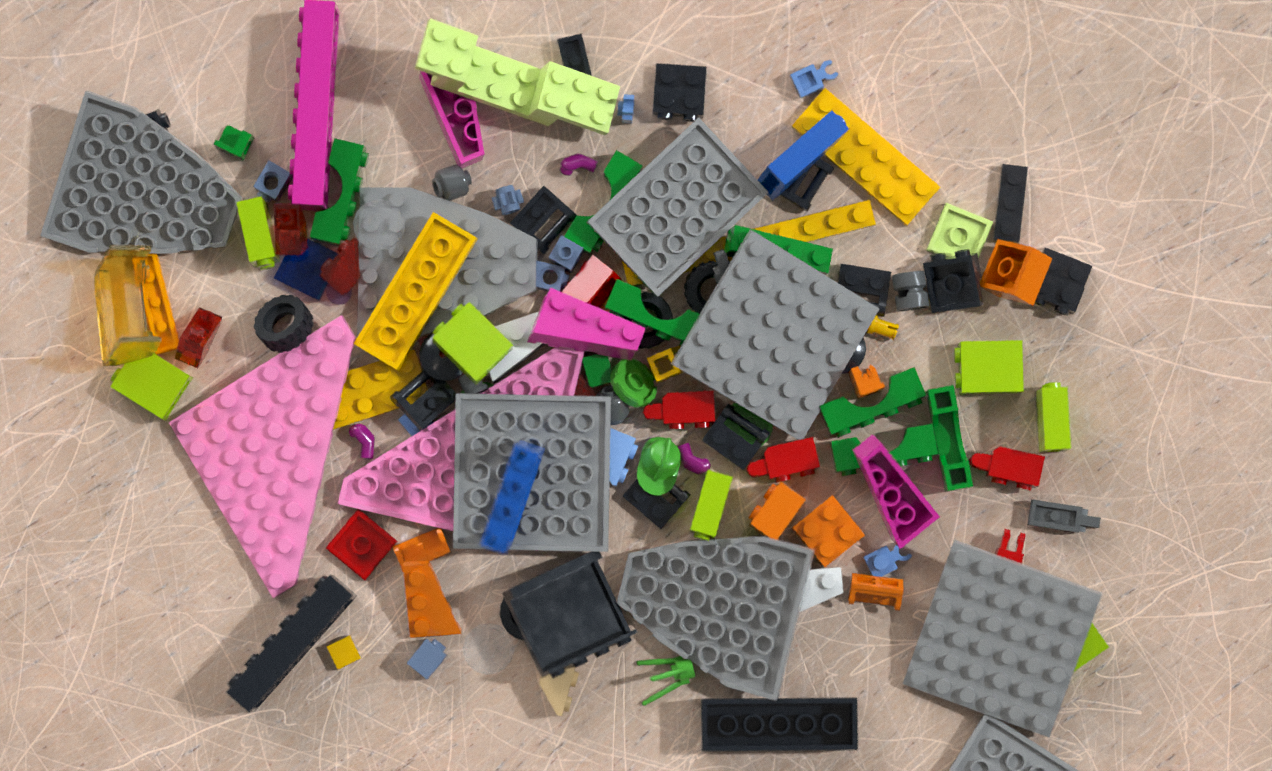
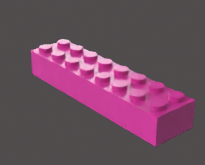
M304 0V7L299 8V22H301L303 29L302 32H298L297 47L300 48L301 58H296V73H298L300 78L299 83H295L294 98H297L298 108L293 109V124L296 127V134L291 136V149H294L295 159H290L289 171L293 177V185L288 187V200H291V203L297 210L324 211L328 209L330 165L328 161L332 148L340 10L335 1Z

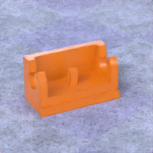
M869 365V369H866V373L863 376L859 367L852 368L848 372L857 399L882 391L885 388L884 382L881 383L877 370L872 365Z
M436 528L393 546L402 571L403 562L427 560L431 562L452 553L442 528Z
M852 573L848 596L849 604L854 605V601L889 605L894 606L895 610L900 611L904 591L903 580Z

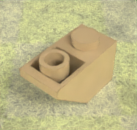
M571 664L564 667L565 673L553 679L549 674L543 678L540 677L539 680L543 692L555 713L559 716H563L564 711L569 712L573 698L568 696L570 686L576 687L579 672H576Z

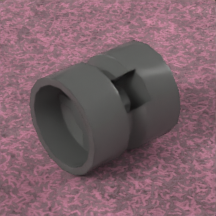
M911 271L892 275L893 288L898 292V295L895 296L898 312L929 307L928 293L923 291V288L926 286L924 271Z

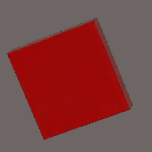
M357 509L327 545L326 549L366 581L398 541L360 509Z

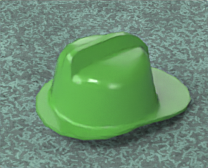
M651 438L642 448L637 468V479L642 489L651 495L660 496L666 494L673 488L676 482L681 458L680 451L675 443L671 441V438Z

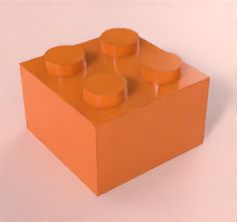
M997 239L981 278L980 287L997 297L1033 306L1052 258L1034 247Z
M782 482L777 486L775 484L770 486L763 496L767 501L762 507L757 505L748 517L752 520L749 524L750 527L763 536L776 540L806 500Z
M833 495L791 528L807 548L815 549L813 556L823 568L865 536Z

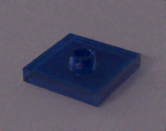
M296 233L274 279L320 301L342 255Z

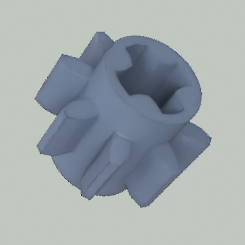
M508 185L495 190L496 197H492L495 211L501 209L502 215H508L521 210L519 204L524 203L520 189L515 191L513 185Z

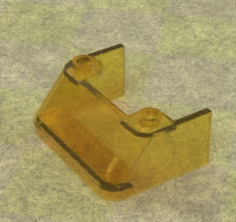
M110 245L95 271L94 291L103 366H118L151 357L161 343V337L153 336L152 331H147L142 288L145 280H149L150 268L149 265H146L145 260L151 251V245Z

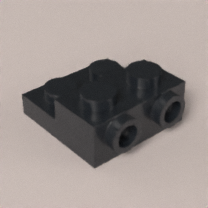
M656 63L653 115H658L657 119L673 120V116L683 117V121L694 122L698 118H703L707 67Z
M1045 247L1042 253L1051 257L1052 261L1034 304L1044 306L1045 303L1055 307V312L1068 316L1069 313L1074 314L1084 292L1092 265Z
M970 249L955 251V256L946 257L945 253L930 255L931 260L923 263L932 313L983 305L979 282L982 276L977 253L970 254Z

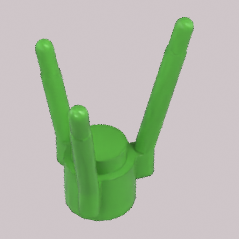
M682 656L639 660L636 663L639 666L674 664L670 666L671 671L652 676L650 681L654 682L672 676L674 680L679 679V681L642 701L643 706L657 700L681 685L690 683L689 679L695 677L691 660L683 659Z

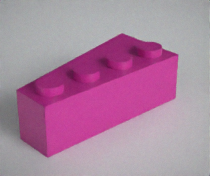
M420 71L419 80L456 164L463 169L482 161L485 153L476 101L430 85L433 75Z
M550 288L544 297L527 342L534 344L539 342L548 344L551 347L559 348V346L573 348L574 351L596 352L598 355L631 360L639 347L645 328Z
M873 434L853 449L892 541L901 549L940 516Z

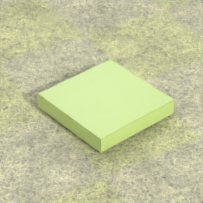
M945 203L926 251L934 254L945 253L946 257L955 256V251L970 249V254L977 253L979 258L993 221Z

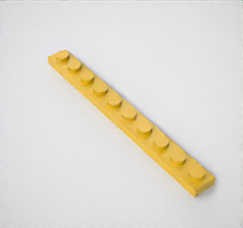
M870 200L755 228V230L804 242H812L872 227L876 223ZM723 236L716 241L684 273L692 272V269L699 266L702 262H716L713 253L724 250L727 236ZM727 256L729 261L733 259L732 257ZM622 262L627 283L633 286L644 284Z

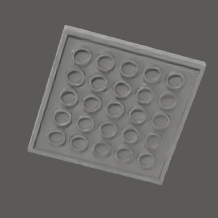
M749 230L671 364L797 440H802L821 410L820 406L825 403L879 308L756 232Z
M456 393L453 549H490L481 546V542L514 447L522 440L545 448L513 544L509 550L608 552L611 396Z
M954 540L903 684L1050 737L1102 593Z

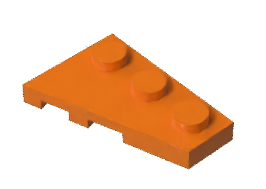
M430 561L403 562L410 638L461 634L462 630L452 613L449 602H447Z

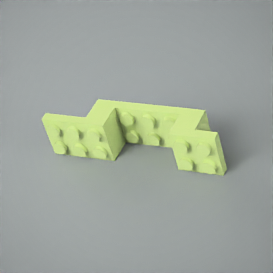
M433 19L427 21L415 69L433 75L430 85L546 126H550L559 119L602 135L608 134L620 86L551 61L541 69L477 47L478 35Z

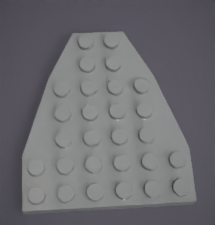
M85 91L40 236L89 253L137 252L171 254L178 253L179 251L225 247L238 212L236 202L241 201L242 196L199 154L138 108L90 91Z
M360 188L357 337L433 212L475 236L478 240L420 336L432 333L441 322L447 324L453 318L451 313L460 304L465 306L470 302L483 316H487L493 313L494 310L537 291L536 261L538 240L487 213L413 188Z
M767 536L683 541L631 552L628 554L617 604L625 611H629L638 623L648 628L658 641L683 658L697 664L701 670L719 679L720 683L726 687L776 701L779 698L815 549L772 539Z

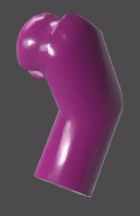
M576 153L561 161L560 172L563 175L570 176L573 170L581 167L594 173L599 161Z
M361 423L351 425L349 435L352 438H356L362 444L361 458L373 459L375 443L373 433Z
M689 443L677 446L680 451L683 467L686 470L697 475L704 474L707 470H710L711 464L709 460L693 456Z

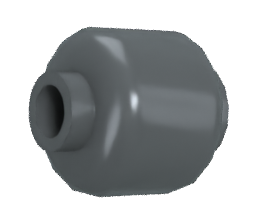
M452 165L436 171L435 178L432 179V186L437 197H442L449 201L466 196L469 191V185L472 184L469 172L467 170L463 171L459 165Z
M612 385L605 386L596 394V396H611V425L622 423L630 413L629 405L617 396Z

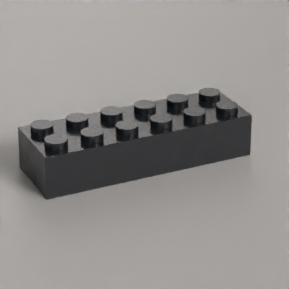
M323 575L313 586L316 591L311 596L305 595L296 605L299 610L294 615H287L279 624V627L282 629L278 634H271L263 642L262 646L264 649L260 654L254 653L244 665L247 669L243 673H236L227 683L230 688L226 693L248 713L255 712L357 597L335 575H329L328 577Z
M857 697L777 698L776 701L768 698H701L702 751L858 750Z

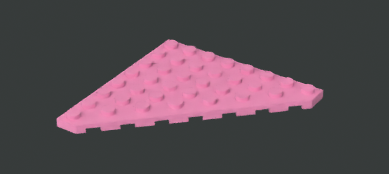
M342 315L310 334L299 347L276 355L169 422L273 598L297 585L299 577L298 573L308 540V531L312 523L316 507L315 502L321 486L324 465L333 436V427L341 403V394L347 378L352 348H354L356 340L354 333Z
M559 346V348L555 347L481 394L574 396L584 352L574 351L573 348ZM455 410L344 478L338 504L453 531Z

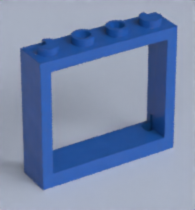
M522 440L515 445L481 546L504 554L511 548L545 448Z

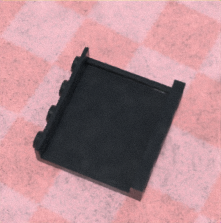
M591 551L502 593L542 678L550 674L553 679L566 672L564 667L572 664L576 668L587 663V656L594 653L597 658L610 652L608 646L615 643L618 647L632 641L631 635L638 633L637 629L630 630L617 604L616 598L598 562L599 559L603 558L600 552Z

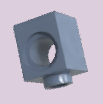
M268 161L253 187L258 191V197L262 196L269 203L272 199L279 202L293 177L287 170ZM272 177L277 178L279 181L278 186L273 190L267 189L266 181Z
M561 235L548 258L550 262L565 267L566 271L572 274L584 253V248Z
M536 261V287L539 290L549 291L550 288L561 292L565 285H567L570 275L565 274L566 269L563 266ZM547 272L557 274L558 279L554 284L549 285L543 281V277Z
M435 638L432 642L426 639L407 664L425 679H429L447 657V654L443 652L446 647Z

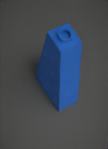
M830 111L767 166L758 178V181L769 192L766 195L772 201L847 133L849 128L840 115Z

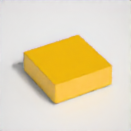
M351 635L327 646L338 670L361 659Z

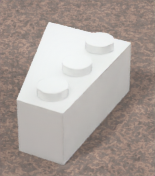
M538 312L495 326L513 344V349L490 371L493 383H496L501 377L545 345L539 342L536 344L527 342Z
M841 567L809 571L800 612L843 593Z

